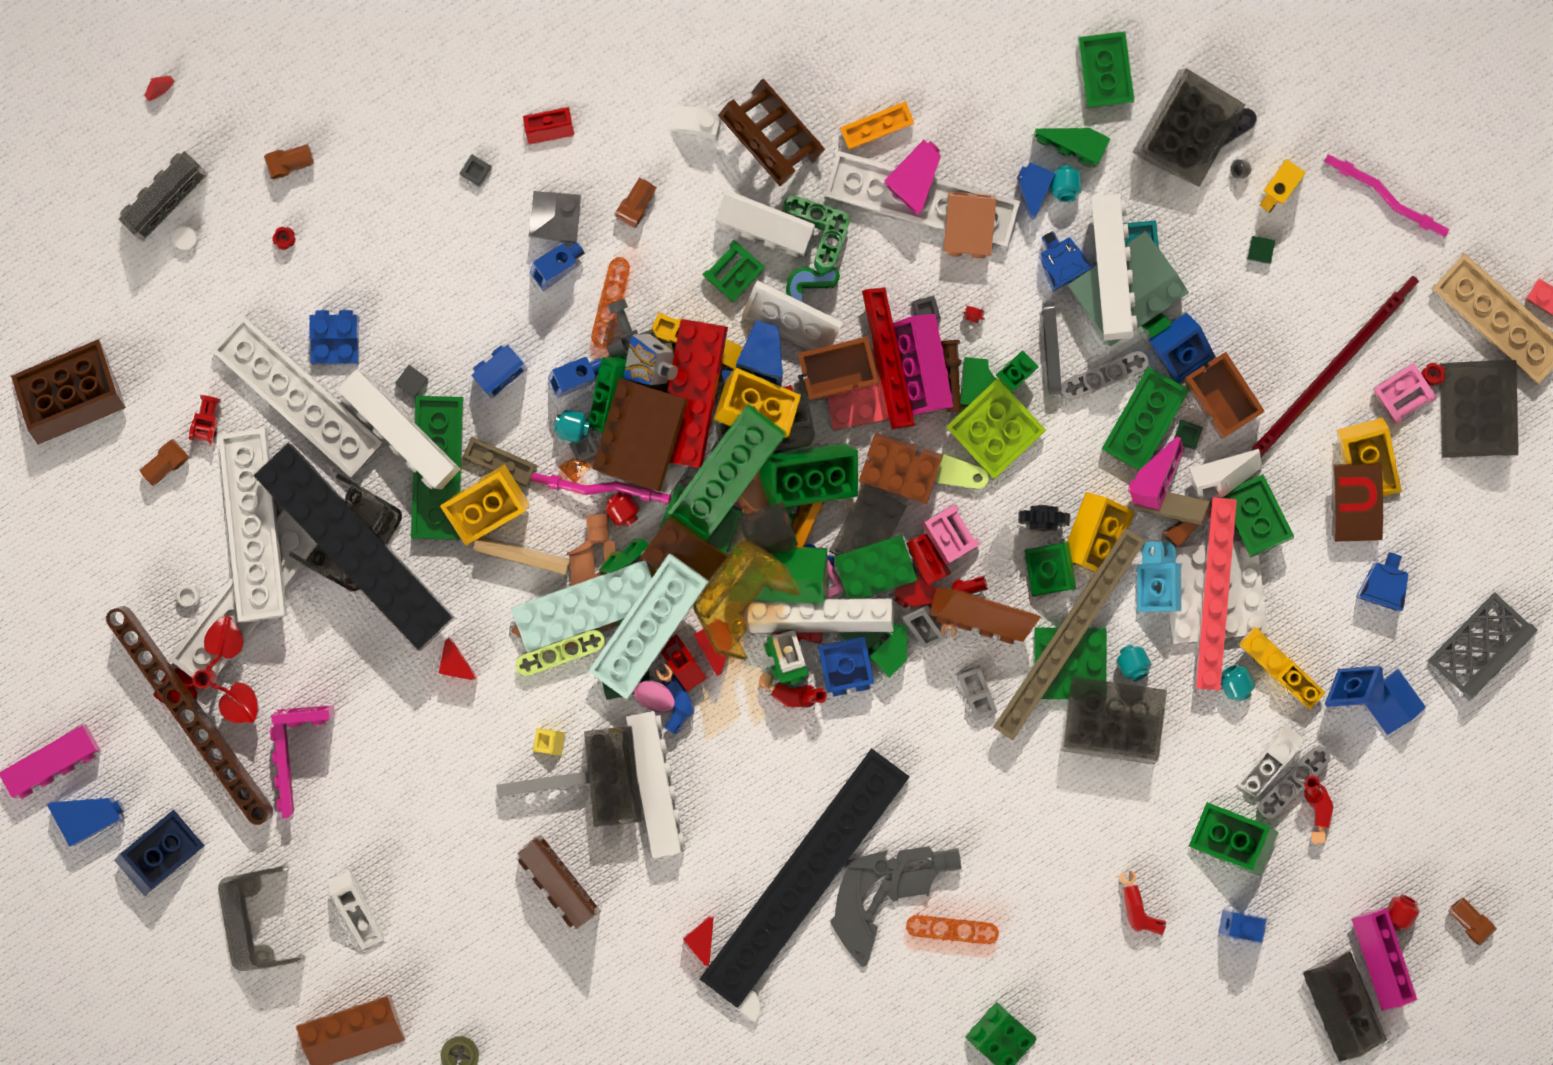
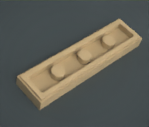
M480 537L474 543L473 550L476 552L561 574H566L570 565V560L567 558L486 537Z

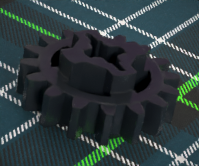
M1030 506V510L1018 512V523L1028 525L1029 530L1041 532L1058 531V526L1065 527L1070 525V514L1059 511L1057 506Z

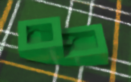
M633 539L624 552H612L599 571L601 573H613L626 567L639 557L649 544L643 539Z

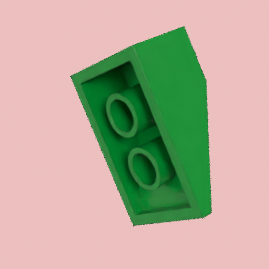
M1207 802L1189 847L1261 877L1279 832L1268 825Z

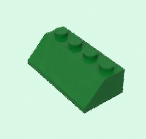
M844 443L771 454L759 470V479L770 508L777 509L857 497L858 450Z
M732 547L729 570L730 601L825 602L829 594L827 548Z

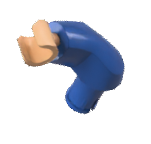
M664 664L667 668L666 674L661 675L656 670V675L672 693L675 709L664 727L678 735L686 719L694 715L695 709L684 686L672 674L671 669Z

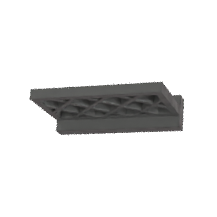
M1494 592L1428 661L1463 693V696L1471 701L1537 633L1538 629L1529 624ZM1493 600L1502 606V615L1488 616V606ZM1485 610V616H1479ZM1485 619L1486 632L1472 633L1471 623L1474 620ZM1488 619H1502L1503 632H1489ZM1505 619H1516L1522 627L1517 632H1506ZM1468 627V633H1462ZM1469 636V650H1455V639L1457 637ZM1472 636H1486V649H1472ZM1489 636H1503V646L1500 649H1489ZM1506 636H1512V637L1506 642ZM1452 644V650H1446ZM1452 653L1453 667H1443L1436 659L1441 654ZM1455 653H1469L1470 666H1456ZM1472 653H1486V664L1484 666H1473ZM1447 670H1453V676ZM1456 670H1470V680L1464 686L1456 679ZM1473 670H1479V671L1473 676Z

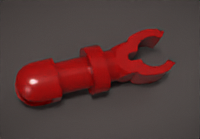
M796 632L798 641L802 639L819 644L822 642L823 634L821 632Z

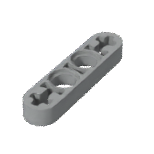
M1135 351L1065 380L1061 385V394L1067 400H1076L1137 375L1148 367V357L1141 351ZM1134 356L1144 360L1141 368L1138 369L1137 365L1130 367L1131 373L1127 374L1126 366L1122 362L1126 360V364L1132 363ZM1119 365L1122 368V375L1118 378L1112 377L1109 374L1110 366ZM1097 374L1100 377V384L1096 387L1090 386L1087 383L1088 375ZM1082 378L1083 385L1087 391L1083 392V387L1075 391L1076 395L1066 392L1068 383H1071L1073 386L1081 383L1078 379Z
M1321 746L1310 749L1259 801L1257 810L1260 816L1268 819L1276 817L1305 788L1304 782L1306 781H1300L1296 777L1297 769L1305 767L1309 772V776L1316 777L1330 762L1331 756L1329 751ZM1315 751L1317 753L1323 752L1324 762H1316L1313 767L1317 768L1315 771H1313L1311 766L1304 763L1306 760L1311 763L1315 759ZM1283 784H1288L1292 788V794L1288 798H1283L1279 794V788ZM1274 793L1276 798L1282 801L1283 804L1280 806L1276 802L1272 807L1273 813H1264L1265 807L1263 804L1265 802L1270 804L1274 800L1271 797Z
M589 771L496 785L497 795L500 797L590 783Z

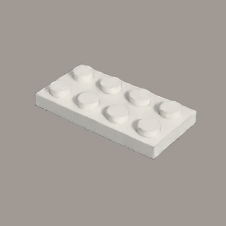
M758 280L753 287L741 318L753 324L758 320L779 327L780 337L808 351L833 345L843 322Z

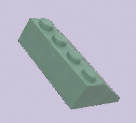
M1146 231L1125 244V247H1130L1131 261H1126L1127 270H1132L1133 284H1129V293H1134L1135 307H1131V316H1136L1137 328L1189 293L1177 272ZM1096 264L1093 268L1068 283L1067 286L1102 341L1109 346H1113L1121 339L1104 341L1098 265Z

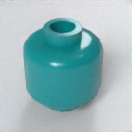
M1070 165L1059 166L1058 170L1053 172L1055 176L1051 182L1052 195L1058 198L1060 202L1074 201L1082 192L1081 174Z
M563 410L561 414H557L554 433H557L560 440L579 443L582 436L588 435L590 422H585L586 417L582 412Z
M1128 645L1120 650L1121 654L1118 656L1116 663L1125 679H1132L1133 682H1136L1150 674L1149 670L1152 663L1142 647Z
M1235 664L1222 671L1221 686L1229 699L1244 701L1251 697V692L1255 688V682L1246 667Z

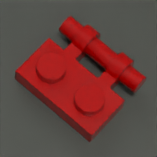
M927 533L906 542L909 553L914 558L920 574L927 585L951 574Z

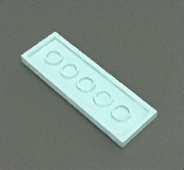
M669 554L588 672L625 699H629L709 581L675 556Z
M641 560L613 573H605L511 607L527 653L624 619L653 578L648 563L645 560Z

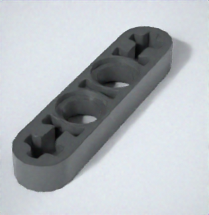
M1044 302L1042 303V319L1049 395L1061 394L1055 303Z

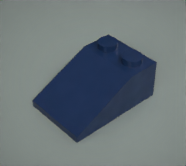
M173 809L123 850L114 861L141 893L146 896L205 845Z

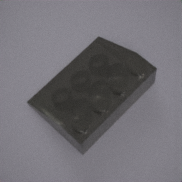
M1187 68L1178 70L1136 144L1133 153L1149 163L1200 187L1246 104Z
M1517 360L1440 363L1439 365L1445 370V379L1440 384L1441 458H1513L1518 456Z
M1072 676L1060 751L1155 765L1159 761L1167 690Z

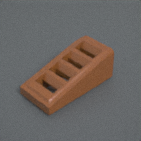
M1179 521L1163 531L1161 535L1169 542H1173L1175 546L1180 547L1199 525Z

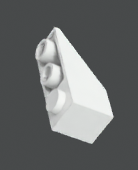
M1257 449L1190 468L1192 485L1197 498L1211 501V498H1223L1262 468L1260 451Z
M1284 724L1237 785L1257 799L1297 753L1304 738Z

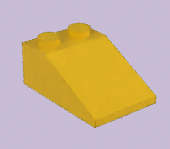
M735 368L726 378L714 419L732 426L746 405L750 404L787 433L784 437L787 438L790 434L801 395Z
M1383 417L1336 430L1344 464L1381 463L1383 497L1402 492L1390 430Z
M504 464L441 504L440 507L466 546L524 513L530 503Z

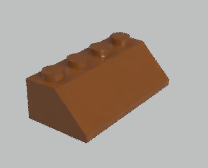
M940 587L936 588L929 615L937 617L936 622L946 625L955 622L958 623L957 628L970 632L972 628L978 629L979 635L992 638L993 634L1001 636L1000 641L1014 644V640L1023 642L1040 620V615L958 590Z
M391 994L296 1026L303 1051L310 1065H331L405 1040Z

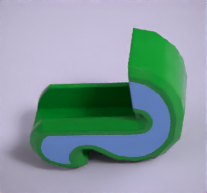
M809 267L798 268L788 277L786 295L802 302V289L834 288L839 282V271L836 267L830 273H818Z

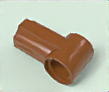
M308 144L287 151L277 150L264 155L270 179H279L288 176L292 171L315 164Z
M639 177L628 197L624 198L619 205L614 217L636 228L645 213L644 209L657 187Z
M174 439L164 444L158 450V455L139 470L152 486H155L172 470L175 471L189 459L187 453Z
M1464 897L1457 900L1448 910L1465 929V933L1479 946L1497 930L1495 925L1483 914L1480 915Z

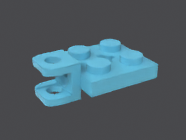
M1145 542L1142 548V564H1137V612L1181 611V563H1176L1174 543ZM1152 547H1154V556L1150 553ZM1164 548L1167 549L1166 556H1164ZM1160 583L1162 585L1161 592L1156 588Z

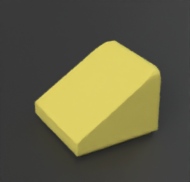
M536 728L533 752L561 756L565 733Z

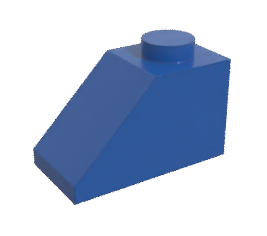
M1029 162L1027 168L1022 166L1017 179L1020 180L1018 188L1028 215L1034 220L1055 173Z

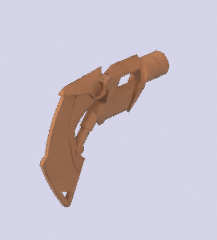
M607 514L586 515L587 540L578 548L567 552L570 560L571 584L569 586L605 574L600 571L595 574L593 544L603 543L604 562L612 552H616L615 542L609 540ZM618 621L598 627L596 629L600 630L601 632H604L610 626L611 629H613L618 625ZM516 625L512 628V633L521 638ZM583 637L578 638L581 641V643H584ZM568 642L565 645V650L577 644L575 642Z

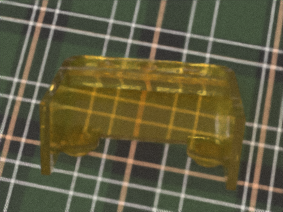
M742 540L737 544L709 579V583L693 605L694 612L716 653L744 661L748 657L739 642L747 630V623L743 613L763 588L768 584L769 588L798 596L801 593L787 567L750 541Z

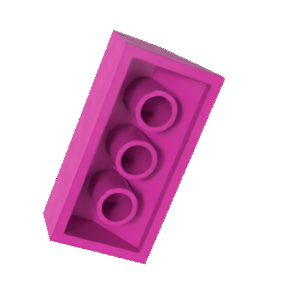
M936 314L911 316L894 322L893 326L913 417L952 408V393L950 391Z

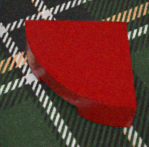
M171 75L151 78L144 96L148 101L162 96L172 87L175 80Z

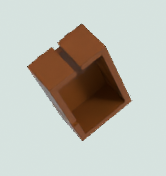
M868 336L798 353L802 376L808 377L804 379L809 403L853 392V387L857 386L858 391L879 386V379Z
M1227 352L1219 355L1183 379L1206 417L1212 416L1213 420L1210 423L1221 440L1265 412Z
M876 432L873 436L867 454L868 458L864 463L859 482L927 504L944 455L923 448L920 456L915 455L919 446Z

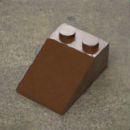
M672 515L640 556L658 570L667 556L672 554L709 581L707 586L729 558L728 555L709 541L703 540Z

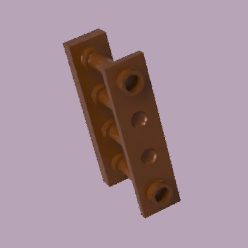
M763 78L752 90V98L740 106L734 99L725 105L718 116L779 186H782L795 173L794 165L806 157L814 163L826 149ZM758 104H761L769 114L755 124L746 113ZM776 121L785 132L770 141L762 130ZM792 139L800 150L788 159H785L778 151V148Z

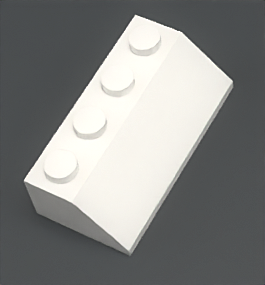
M725 190L716 217V223L720 224L718 228L732 233V230L742 233L741 237L749 241H754V239L763 241V246L772 250H776L777 247L786 250V255L796 259L799 256H805L815 229V224Z

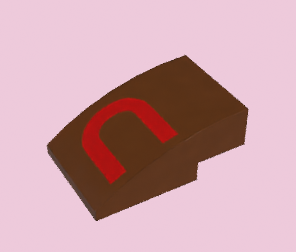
M1381 463L1333 465L1331 509L1333 512L1332 536L1335 542L1383 540V479Z

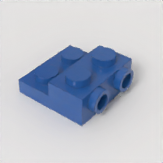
M315 310V315H309L311 364H359V316L353 315V310H339V315H329L328 310Z
M865 636L818 646L827 693L832 692L834 697L847 694L846 689L856 687L857 692L871 689L870 684H874Z

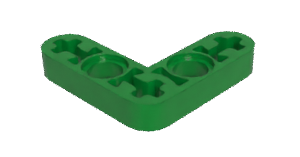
M789 196L784 201L782 212L815 224V228L824 231L815 256L814 266L821 273H830L835 268L850 224L849 216L843 211L798 196ZM792 205L797 206L795 211L790 210ZM804 208L807 209L805 215H803ZM817 211L822 214V218L818 220L813 219L810 213ZM837 220H840L842 222L839 230L836 231L834 230ZM834 238L838 241V245L830 246L826 243V239ZM825 253L830 254L827 264L822 263Z

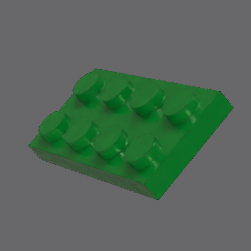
M1147 367L1101 450L1139 471L1152 458L1187 396L1189 389Z

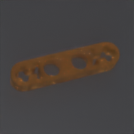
M622 257L614 258L608 266L591 333L592 342L598 348H606L613 341L618 321L616 313L612 320L605 321L601 317V312L603 309L608 308V304L624 298L630 274V265ZM619 262H622L623 267L626 268V271H621L619 280L624 279L623 283L609 280L610 276L615 278L616 270L613 269V266H618ZM611 285H617L620 288V294L616 298H611L607 295V289ZM599 322L604 325H612V329L606 327L605 335L609 338L604 340L603 343H599V339L595 337L596 334H601L603 327L598 326Z
M918 914L910 916L906 921L908 933L915 937L979 944H993L999 937L998 928L990 922ZM915 919H919L921 924H927V919L932 920L929 926L930 934H925L927 929L919 928L918 932H914V929L910 927V923H914ZM938 921L945 922L947 925V931L943 935H938L934 932L933 927ZM961 924H968L971 928V934L966 938L960 937L957 933V929ZM974 925H979L978 930L985 931L987 927H991V931L995 932V935L990 936L989 940H985L984 935L977 934L978 939H973L975 935Z

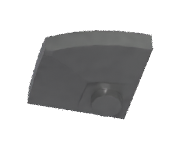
M534 191L529 237L576 243L578 239L581 195Z

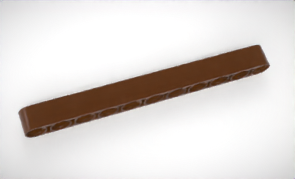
M126 606L111 609L106 615L108 626L245 817L254 825H260L269 820L273 814L272 805L135 614ZM117 612L122 613L124 616L122 624L117 622L115 618ZM131 631L137 634V643L130 640L129 634ZM144 651L151 653L152 661L150 663L144 659ZM159 670L165 673V682L158 679L157 673ZM172 690L179 692V701H175L172 698ZM187 709L194 713L193 721L186 718L185 712ZM200 729L207 731V740H203L200 737ZM214 748L222 752L221 760L214 757ZM228 768L235 770L236 779L228 776ZM242 787L250 791V798L242 796ZM256 807H260L263 809L264 818H260L256 815Z

